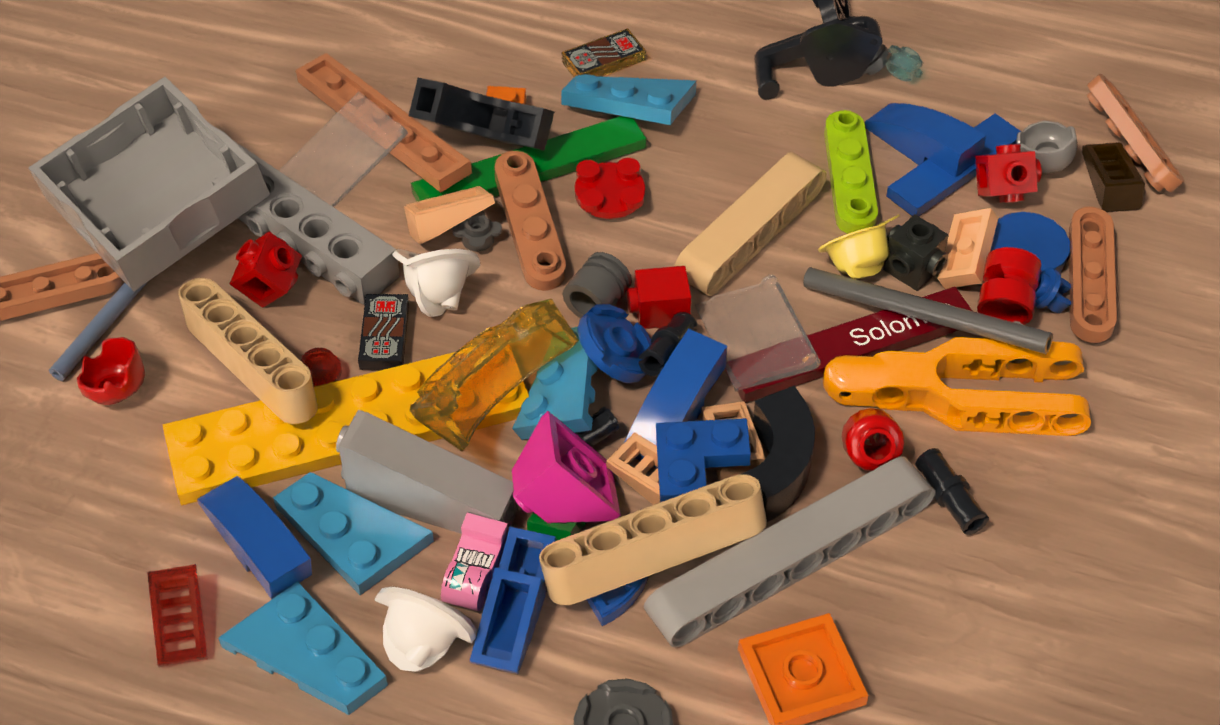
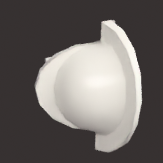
M397 249L392 254L395 259L403 263L406 285L411 294L416 298L421 312L428 317L442 315L446 309L457 310L466 277L473 274L480 266L478 254L463 249H443L422 254Z
M398 587L382 588L374 601L389 607L383 625V645L389 660L400 670L417 672L431 667L447 653L456 637L471 644L476 638L477 629L472 621L458 609L441 600Z

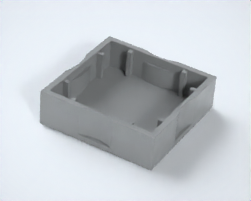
M163 77L118 107L100 124L76 135L28 168L46 200L133 291L140 288L270 195L257 162L224 131L217 129L207 122L200 114L197 106L166 77Z

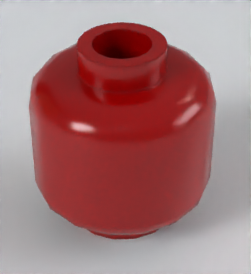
M875 408L859 410L850 416L843 427L841 436L843 448L852 462L867 471H873L887 462L901 457L905 444L903 431L894 418L885 411Z

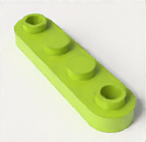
M841 110L833 112L826 119L824 138L836 224L841 231L849 234L876 226L878 207L864 120L852 111Z

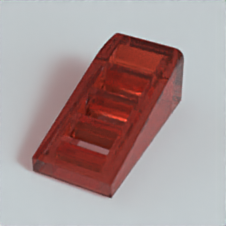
M196 564L147 572L158 667L208 659L200 578ZM189 589L190 595L163 599L162 593ZM191 605L192 612L164 616V609ZM193 622L194 629L166 633L165 626ZM195 639V648L167 651V643Z

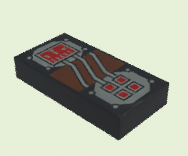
M366 294L358 356L359 370H384L404 364L409 312L408 294Z

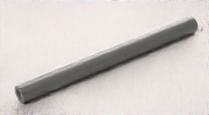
M812 267L807 269L804 276L803 284L806 288L1032 351L1047 354L1052 344L1053 333Z

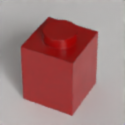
M686 266L635 270L634 287L627 288L629 313H637L638 323L644 329L667 326L673 316L679 312L691 314L692 297Z

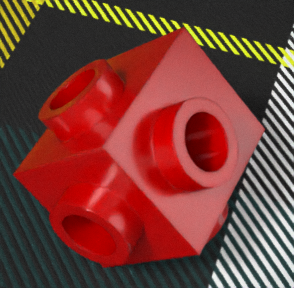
M1021 144L996 146V154L975 156L978 196H999L1000 203L1024 201V193L1038 192L1037 183L1041 180L1042 170L1040 161L1035 158V151H1021Z
M270 231L255 241L249 239L242 245L236 255V260L239 263L230 281V285L263 308L287 294L295 285L298 279L296 270L302 255Z

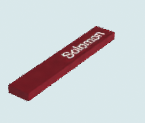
M955 286L922 297L973 311ZM882 310L726 362V373L742 401L747 403L791 386H797L823 377L826 365L835 357L845 355L873 357L880 352L900 351L959 330L889 310Z

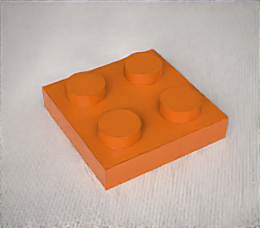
M830 613L739 639V654L770 725H803L867 704L869 695Z

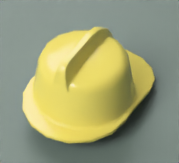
M900 214L876 226L851 232L827 242L818 249V252H827L837 270L842 274H848L853 279L871 277L881 271L884 261L889 257L886 224L899 217Z

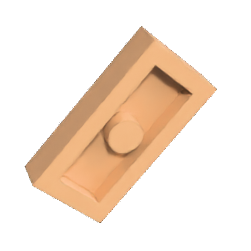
M992 208L954 214L945 253L948 254V259L937 278L945 289L954 286L961 287L983 283L986 257L991 250L998 217Z

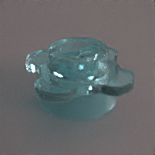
M891 45L888 49L891 56L886 63L887 70L896 78L907 82L911 81L913 77H921L923 72L920 67H922L923 61L918 53L908 47L900 48Z

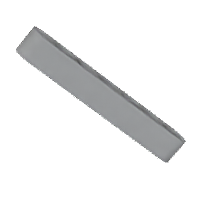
M906 457L895 458L770 526L756 536L739 543L664 584L648 597L644 604V610L672 647L684 646L917 515L934 499L935 489Z

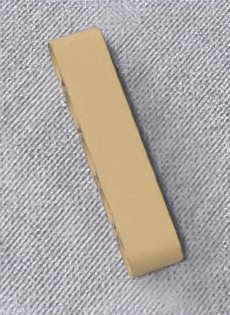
M793 152L787 153L687 245L678 256L674 266H686L689 285L709 297L713 296L817 197L824 186L827 172Z
M195 278L187 281L180 287L178 295L188 330L277 417L286 423L298 424L306 422L315 416L318 411V404L311 372L306 365L211 279Z
M749 475L731 476L547 545L541 551L539 560L549 598L559 605L575 604L756 536L765 529L767 523L760 483L755 477Z

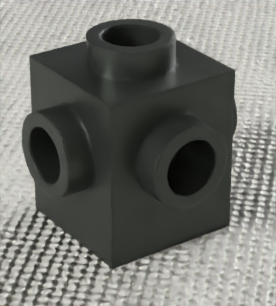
M914 214L902 226L896 225L888 234L889 257L885 260L884 271L918 291L944 267L948 259V254L945 253L949 234Z

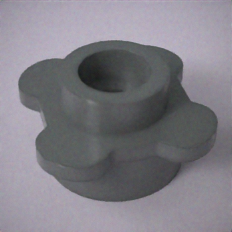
M480 211L454 226L452 230L453 235L461 238L462 244L471 251H484L492 246L494 237L502 233V226L499 222L489 220L485 216V212Z

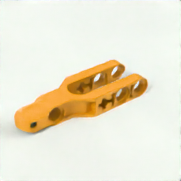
M955 337L926 353L884 351L875 354L873 357L838 356L831 360L824 370V389L832 399L840 404L871 406L885 410L921 411L955 431L1074 436L1085 432L1091 426L1089 403L1086 398L1080 395L951 389L940 380L941 378L999 381L1000 377L1027 378L1033 379L1034 382L1043 383V379H1070L1084 372L1082 351L1079 346L1073 343L1052 341L1049 352L1043 354L989 338ZM1015 359H1028V361L1022 363L1009 362ZM1059 361H1073L1065 365L1053 364ZM849 392L851 394L848 396H842L840 393ZM1020 412H1034L1030 415L1025 416L1016 415V413ZM1065 414H1079L1071 418L1060 417Z

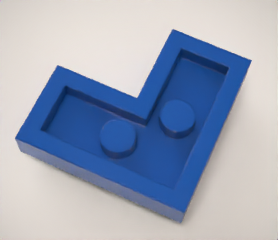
M747 418L655 423L660 502L706 486L705 468L750 466L751 453Z

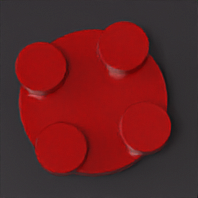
M623 158L617 163H597L593 160H583L578 163L576 167L575 198L578 205L587 213L599 218L615 219L630 215L644 204L645 183L640 175V163L636 159Z

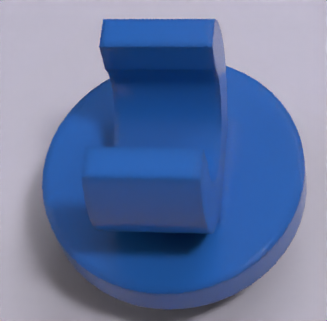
M1046 268L1041 272L1039 285L1035 291L1036 308L1040 309L1047 306L1051 311L1061 313L1071 305V301L1062 296L1071 289V284L1061 278L1059 271L1053 268Z

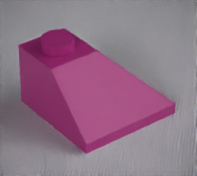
M547 411L539 420L512 468L513 497L516 503L525 512H534L547 523L612 521L621 516L613 472L606 467L607 460L552 413Z

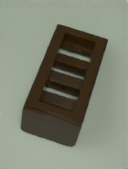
M1122 143L1082 146V155L1102 210L1117 212L1140 209L1145 182Z

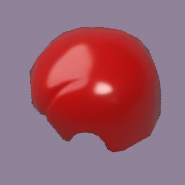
M125 337L108 338L102 342V351L99 356L95 358L85 356L83 358L82 373L77 377V384L84 397L98 404L111 405L120 403L138 391L143 384L145 370L135 342Z

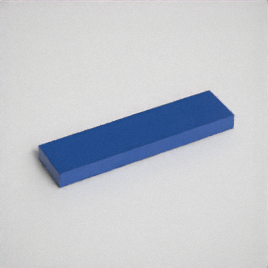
M996 113L974 127L986 135L982 155L996 154V146L1016 144L1017 134L1021 132ZM927 159L889 185L886 197L911 216L914 214L920 216L976 177V162L955 178Z

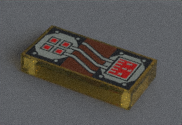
M628 28L562 52V63L573 77L583 74L602 77L646 60V50Z

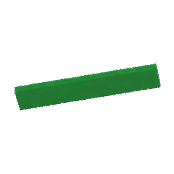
M620 116L547 140L545 151L529 147H522L512 151H521L528 154L535 163L540 182L576 171L578 163L583 160H593L597 163H602L646 149V137L633 118ZM500 155L471 163L472 174L443 192H439L424 179L411 182L412 194L418 202L480 186L491 193L493 197L500 196L495 181V162Z

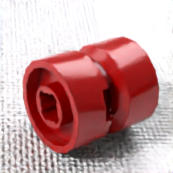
M1003 247L989 252L983 272L984 283L980 288L977 304L978 313L1010 322L1018 321L1022 325L1029 323L1034 315L1035 291L1039 285L1042 268L1041 260L1027 250L1014 247Z

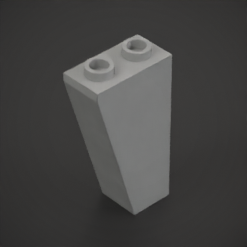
M361 410L357 411L349 426H343L338 435L336 450L340 453L342 463L341 477L345 479L347 490L396 514L462 534L461 527L467 512L505 522L509 531L518 511V504L513 497L512 481Z

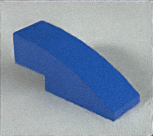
M890 103L864 122L867 130L916 164L920 165L929 159L955 178L976 162V155H982L986 139L985 134L952 116L927 107L911 104Z
M688 328L654 382L624 443L635 432L656 445L655 423L696 421L701 413V407H704L706 395L726 368L727 345ZM642 454L636 457L640 461L644 458Z
M239 476L232 478L197 499L200 507L247 572L251 570L271 600L297 581L300 583L312 575L311 558L274 511Z
M515 527L509 528L499 568L495 567L471 653L470 663L515 674L519 673L547 593L539 555L547 545L557 541L555 536Z

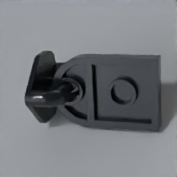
M813 0L816 8L820 9L823 24L814 26L804 33L766 45L756 52L754 61L758 95L764 100L774 98L778 94L780 86L773 79L772 68L802 57L805 58L815 80L821 85L837 86L860 78L883 42L881 28L877 20L869 16L851 17L849 0Z

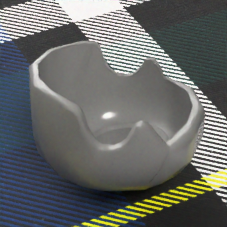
M1043 120L1030 124L1026 129L1017 134L1016 144H1021V151H1035V158L1040 161L1042 173L1049 174L1063 170L1070 165L1076 155L1078 142L1073 126L1066 127L1058 122Z

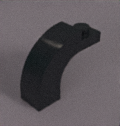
M418 78L408 116L484 138L545 151L554 111L486 96L443 82Z
M795 385L755 400L753 424L760 441L768 452V456L760 465L738 474L753 476L759 481L767 522L775 519L794 504L804 490L810 473L815 441L814 422L809 407Z

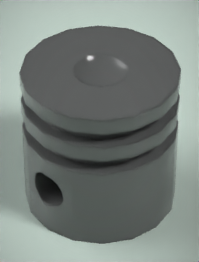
M595 252L565 286L562 293L563 300L567 307L576 316L581 318L596 304L616 306L620 298L624 296L627 288H630L632 277L627 267L619 259L605 252Z

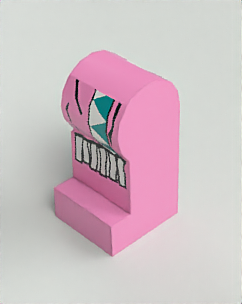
M467 512L461 527L462 536L443 579L441 600L445 603L479 612L486 602L495 567L499 568L508 535V526L505 522Z

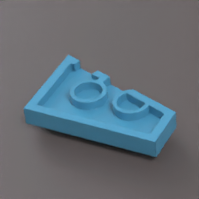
M583 74L575 76L561 90V105L671 125L696 95L697 80L600 77Z
M578 327L557 330L553 337L550 348L541 367L537 371L536 378L528 393L529 397L522 403L519 415L512 427L521 440L530 438L539 420L547 411L552 413L574 433L592 430L593 419L588 414L589 404L595 401V390L591 386V376L597 371L598 367L583 349L579 340Z
M309 472L273 497L276 509L359 595H362L434 542L433 531L312 472Z
M298 581L218 637L223 649L235 655L239 652L254 660L257 667L270 674L276 672L297 683L300 690L347 715H350L388 686L386 675Z

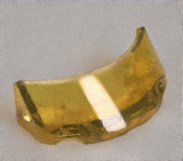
M552 299L526 304L515 310L502 323L494 327H488L437 368L417 391L420 398L410 405L409 410L416 420L460 451H463L469 445L470 439L478 425L497 403L523 380L560 354L572 348L579 340Z

